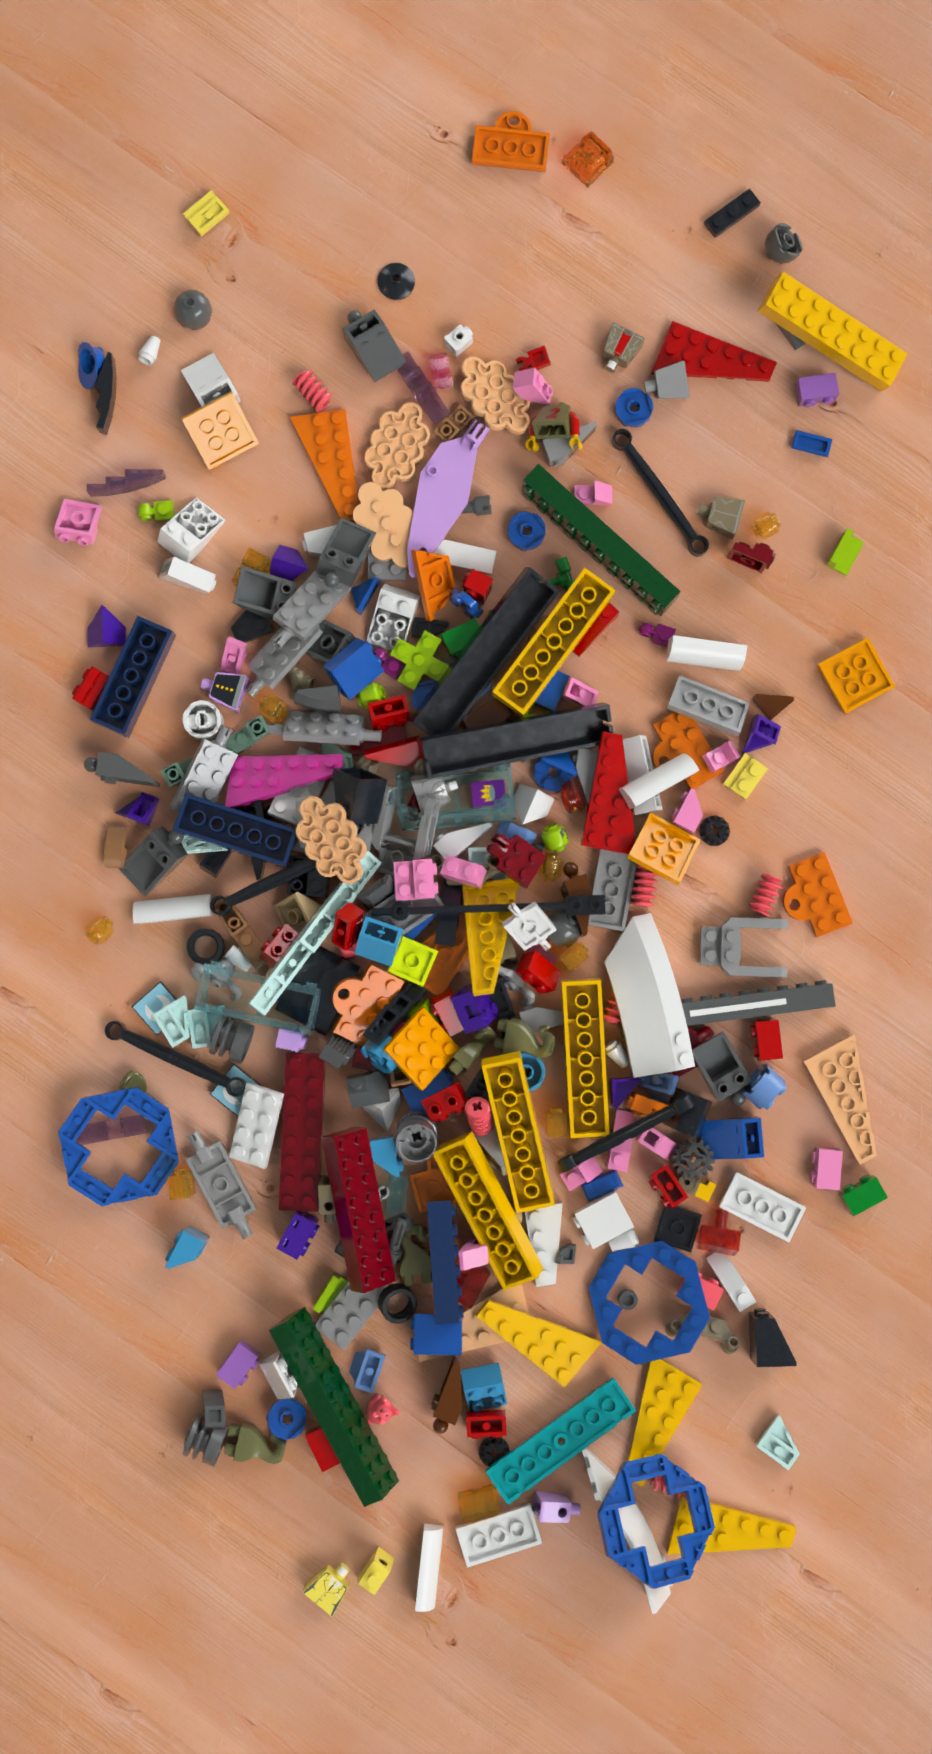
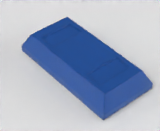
M796 430L791 448L828 458L832 439Z
M611 1170L595 1177L588 1183L581 1184V1187L588 1202L623 1187L617 1170Z

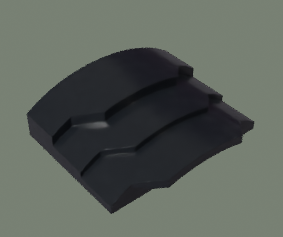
M319 946L279 996L275 1010L326 1036L337 1013L332 1003L333 989L341 980L355 978L361 966ZM341 989L338 992V996L344 998L348 990Z

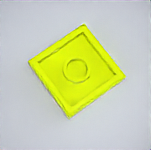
M403 936L392 966L389 967L387 972L423 987L438 951Z

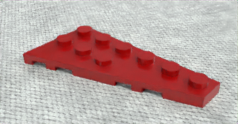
M672 321L651 375H654L656 370L685 361L687 377L716 379L721 377L732 380L737 378L748 381L769 382L777 362Z
M602 731L581 845L629 854L636 840L632 809L628 807L619 791L621 787L628 784L622 735Z

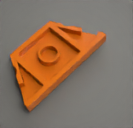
M411 550L425 618L427 621H433L435 618L434 614L439 609L444 608L447 601L451 598L450 592L455 587L450 559L448 555Z

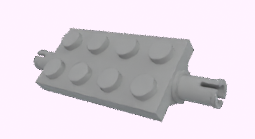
M316 569L274 614L273 620L281 626V631L271 640L272 644L281 649L293 637H298L304 642L346 596L351 587L340 582L334 588L327 587L324 583L325 576L317 573Z
M318 625L304 642L298 637H293L281 649H278L277 646L275 647L272 644L271 640L281 631L280 627L247 665L256 674L257 678L246 691L255 698L265 685L274 689L321 636L323 631L319 629L320 626Z
M289 711L284 724L267 723L271 731L269 734L283 735V740L360 745L364 741L381 742L382 730H366L363 727L364 716L355 714Z
M221 725L215 740L202 739L171 802V809L179 813L185 793L211 802L216 801L238 756L236 752L227 749V746H225L233 731L232 729Z
M199 1130L187 1136L196 1152L195 1155L186 1159V1162L220 1226L224 1228L230 1224H235L242 1239L251 1236L254 1233L245 1218L246 1215L255 1211L257 1207L221 1140L211 1146H206Z

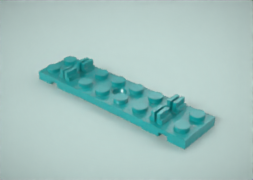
M612 1377L485 1469V1472L507 1505L520 1497L523 1492L531 1489L591 1443L617 1426V1423L636 1412V1410L614 1377ZM563 1437L565 1442L558 1444V1438Z

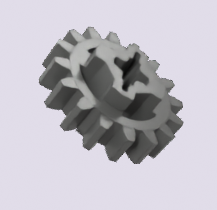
M693 1138L692 1143H690L688 1139H685V1145L679 1143L680 1149H674L676 1155L672 1156V1160L675 1161L673 1167L674 1169L678 1168V1175L683 1173L684 1180L689 1176L691 1182L694 1181L695 1177L701 1181V1175L708 1177L707 1170L713 1171V1167L710 1164H715V1159L711 1158L714 1156V1152L709 1151V1144L704 1147L703 1140L697 1143L696 1138ZM692 1157H696L694 1163L691 1162ZM681 1164L686 1165L689 1168V1171L686 1170Z

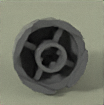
M785 223L776 225L767 234L765 240L767 256L780 264L793 261L800 255L799 253L803 249L798 234H792L790 231L791 227Z
M187 290L177 297L174 303V313L182 327L198 330L209 323L212 307L210 301L202 292Z
M554 910L547 916L557 929L547 937L557 947L567 946L566 948H569L578 940L581 929L576 915L566 916V910Z

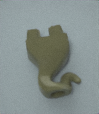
M512 1018L511 1020L501 1019L498 1021L497 1030L506 1032L505 1038L498 1036L494 1047L502 1050V1054L520 1051L543 1059L551 1056L554 1050L555 1036L546 1031L550 1028L549 1025L541 1026L538 1029V1035L543 1040V1045L541 1046L526 1022L517 1018Z
M489 1026L479 1029L475 1034V1039L463 1046L453 1056L452 1060L454 1062L448 1067V1070L455 1077L462 1070L466 1072L478 1059L483 1048L498 1037L497 1034Z
M413 1224L412 1228L403 1234L401 1241L404 1255L399 1264V1272L404 1286L415 1285V1274H421L422 1284L432 1283L431 1254L411 1239L412 1235H416L420 1242L427 1243L430 1241L429 1231L425 1235L423 1224Z
M243 1422L242 1425H230L228 1436L236 1437L238 1441L237 1444L227 1442L224 1454L234 1457L233 1461L244 1462L252 1458H260L271 1464L282 1461L287 1439L277 1438L270 1432V1440L276 1445V1449L271 1450L264 1435L255 1425Z

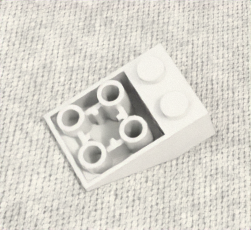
M214 353L181 370L201 407L231 391L237 402H241L236 389Z
M196 497L160 528L157 542L178 559L190 563L199 555L226 520Z
M384 584L379 593L367 641L370 644L393 650L399 638L407 641L421 595Z
M277 1351L261 1360L259 1366L277 1399L295 1397L299 1386L281 1352Z

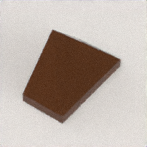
M755 694L753 696V702L770 721L794 701L792 696Z

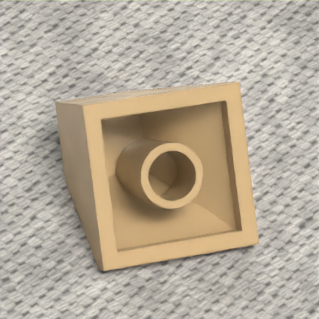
M299 892L274 905L282 925L288 924L298 933L303 930L321 907L319 903Z

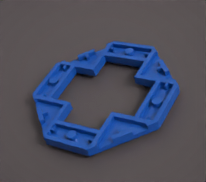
M138 1087L81 1098L58 1131L69 1186L100 1206L157 1195L179 1163L169 1108ZM127 1105L157 1125L147 1139V1142L162 1151V1153L141 1183L124 1172L115 1187L112 1188L81 1168L92 1151L76 1142V1140L97 1110L114 1120L123 1106Z
M664 1241L609 1253L589 1286L602 1343L635 1365L691 1352L710 1319L696 1261ZM653 1258L685 1278L676 1297L692 1306V1309L674 1340L656 1330L648 1345L644 1346L613 1326L623 1308L606 1297L625 1265L643 1275Z
M663 1454L623 1462L597 1512L606 1556L651 1589L690 1579L694 1572L693 1568L706 1547L705 1543L715 1528L705 1485L690 1477V1474L678 1465L671 1463ZM663 1475L667 1495L685 1491L694 1532L677 1536L682 1558L650 1566L645 1546L627 1550L618 1508L636 1504L631 1483Z

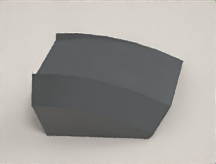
M323 620L319 624V629L323 633L306 651V654L326 664L352 643L356 637L351 632Z
M337 685L300 689L292 699L295 704L311 711L331 714L342 713L340 692Z
M388 873L359 893L357 897L367 910H371V908L376 907L395 894V881Z

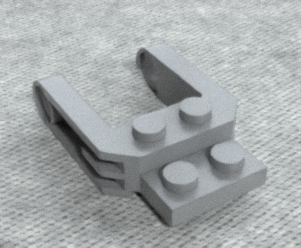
M386 785L378 824H374L371 842L375 849L380 852L378 860L382 862L376 871L385 874L389 873L391 876H394L393 862L420 860L431 854L440 801L430 797L427 798L428 801L425 806L424 815L421 816L417 840L398 834H390L397 788Z
M731 917L721 927L701 926L700 965L720 966L728 976L787 977V968L740 966L739 962L741 960L740 928L788 929V919Z

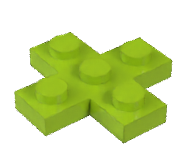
M424 631L415 647L399 638L390 654L406 663L398 681L413 690L416 689L423 674L439 681L449 668V665L433 657L442 639Z

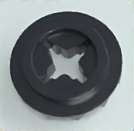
M716 815L707 817L702 821L699 828L701 839L710 846L723 844L730 834L729 823L724 818ZM712 825H714L715 828L722 827L718 831V836H716L715 834L708 835V833L712 830Z
M487 1437L479 1447L480 1460L488 1467L510 1452L508 1443L501 1437ZM495 1444L500 1454H496L493 1460L492 1454L489 1451L493 1450Z

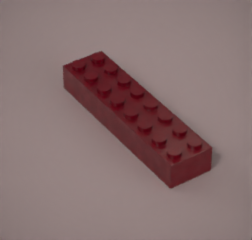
M286 1053L278 1210L319 1211L318 1184L322 1166L321 1137L323 1136L326 1062L319 1058L320 1054Z
M351 1127L322 1136L321 1139L350 1289L354 1292L366 1293L395 1282L396 1279L367 1128Z

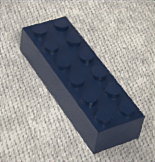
M137 616L91 715L90 720L93 723L124 737H130L176 637L172 630Z
M185 793L173 829L176 833L283 868L287 867L297 837L296 829L187 793Z
M451 1200L427 1202L435 1324L460 1323V1318H464L463 1305H459V1298H462V1286L457 1284V1277H461L460 1265H456V1257H459V1246L454 1244V1237H458L457 1224L453 1225V1217H456V1206L451 1204Z

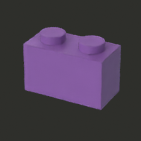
M836 372L798 378L795 383L798 406L812 407L817 403L828 405L836 401L839 396Z
M241 1339L216 1376L234 1389L238 1384L242 1386L248 1378L246 1375L247 1371L250 1368L254 1370L259 1363L258 1356L260 1352Z

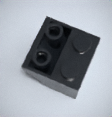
M290 856L289 866L308 857ZM317 868L289 881L287 894L293 895L299 892L306 897L327 899L330 877L322 876L317 871Z

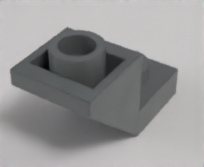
M223 1390L203 1391L205 1428L225 1427Z

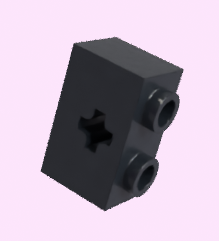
M482 1067L465 1091L468 1099L473 1097L486 1098L488 1095Z

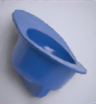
M82 342L78 349L79 380L84 388L91 389L96 383L97 375L101 372L105 357L101 347H92L89 343Z

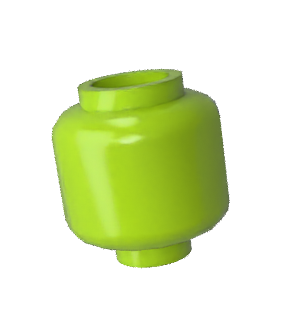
M373 682L359 692L357 701L360 706H364L368 710L367 703L386 699V692L382 685Z
M553 823L544 827L541 837L545 848L550 851L554 850V853L565 850L564 846L568 844L569 838L564 826Z

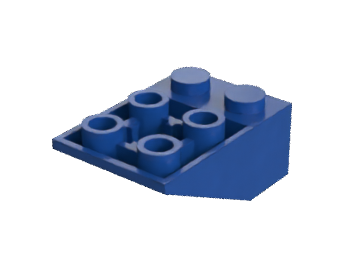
M760 1117L705 1121L701 1131V1140L704 1141V1147L709 1144V1151L714 1152V1156L711 1158L716 1160L764 1157Z

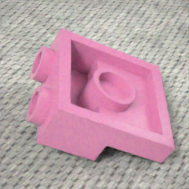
M64 499L54 527L56 538L63 543H68L70 540L77 542L81 546L93 545L98 531L97 524L102 512L101 505Z
M432 859L393 862L396 901L435 899V894H439L438 882H434L433 876L437 874V865L432 862Z

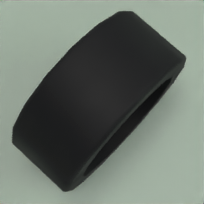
M197 930L188 939L187 952L196 963L202 965L215 964L224 954V940L214 930ZM202 936H210L217 943V951L210 958H201L195 952V943Z
M395 1283L383 1289L379 1295L378 1307L386 1320L391 1323L400 1324L412 1318L416 1312L417 1300L409 1287L404 1286V1284ZM396 1294H405L408 1297V1304L405 1309L398 1313H390L387 1309V1303L390 1298Z

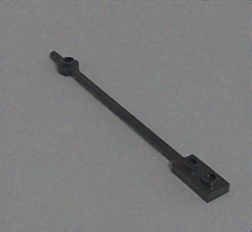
M605 895L566 896V902L536 903L542 911L566 910V916L606 914ZM398 901L391 908H371V916L391 915L397 921H404L409 915L511 911L508 909L510 904L409 907L406 903ZM518 903L516 906L521 910L531 903ZM399 907L403 908V913L401 915H398L396 913V910Z

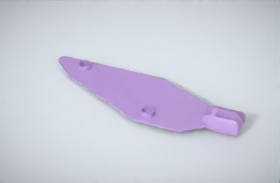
M476 419L463 437L442 442L420 473L407 547L409 575L411 578H416L411 550H423L434 553L468 504L477 450L490 431L488 427L483 430L484 424L482 423L477 425L478 421Z

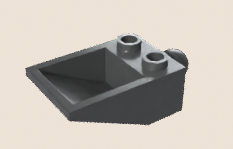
M375 309L364 316L357 310L349 312L347 319L350 324L342 328L345 341L374 382L406 364L405 358Z
M344 518L340 519L318 560L317 573L325 576L324 583L327 587L334 588L339 582L349 587L353 586L376 536V532Z
M242 566L233 604L273 620V616L279 610V606L281 604L284 605L295 593L297 583Z
M99 752L98 759L88 757L84 761V768L88 772H95V775L100 777L101 781H105L104 783L116 784V781L160 787L159 782L118 754Z
M163 826L153 830L125 861L124 867L119 868L120 871L144 896H147L188 856L185 849L179 844L183 841L184 835L174 832L173 829L168 832Z
M723 1031L692 1049L693 1058L714 1098L721 1101L731 1095V1102L734 1105L740 1106L744 1104L746 1097L739 1089L750 1084L752 1080Z

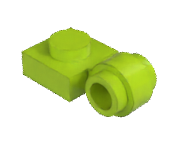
M173 500L153 502L154 508L150 507L148 503L139 504V508H137L140 521L152 520L151 517L155 516L156 522L170 521L175 516Z

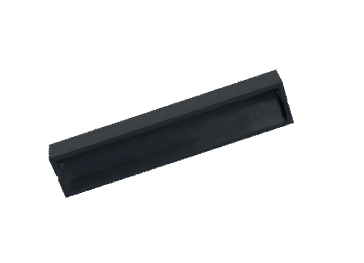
M525 567L409 721L429 736L454 731L560 591L547 580H543V577L531 567Z
M604 702L418 738L420 754L424 757L422 759L424 776L432 779L599 746L602 731L613 733V726L603 723V720L612 722L610 705Z

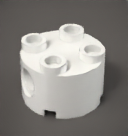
M199 700L193 702L183 713L184 728L193 738L202 741L203 738L209 741L214 740L221 725H224L222 713L209 701Z

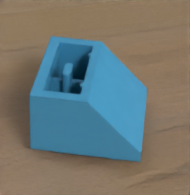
M366 916L354 954L392 966L404 929Z
M395 1134L372 1138L370 1140L373 1162L393 1176L400 1177L404 1164L403 1159L398 1157Z
M190 1226L185 1230L182 1229L175 1238L174 1243H176V1246L172 1250L170 1249L165 1258L167 1261L165 1267L169 1269L196 1260L202 1254L210 1236Z
M499 1363L461 1370L469 1411H481L486 1408H497L507 1404Z

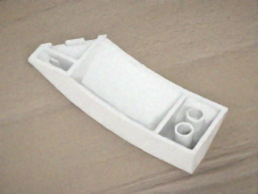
M647 913L633 916L624 932L621 933L614 944L611 953L604 960L624 1031L633 1078L695 1067L680 995L665 947L652 914Z
M586 1447L582 1452L596 1501L600 1500L603 1502L616 1474ZM637 1503L618 1508L623 1533L630 1548L645 1546L650 1566L666 1562L664 1554L660 1555L652 1531ZM644 1584L652 1614L657 1613L670 1596L671 1591L669 1587L673 1586V1584L656 1589H651Z

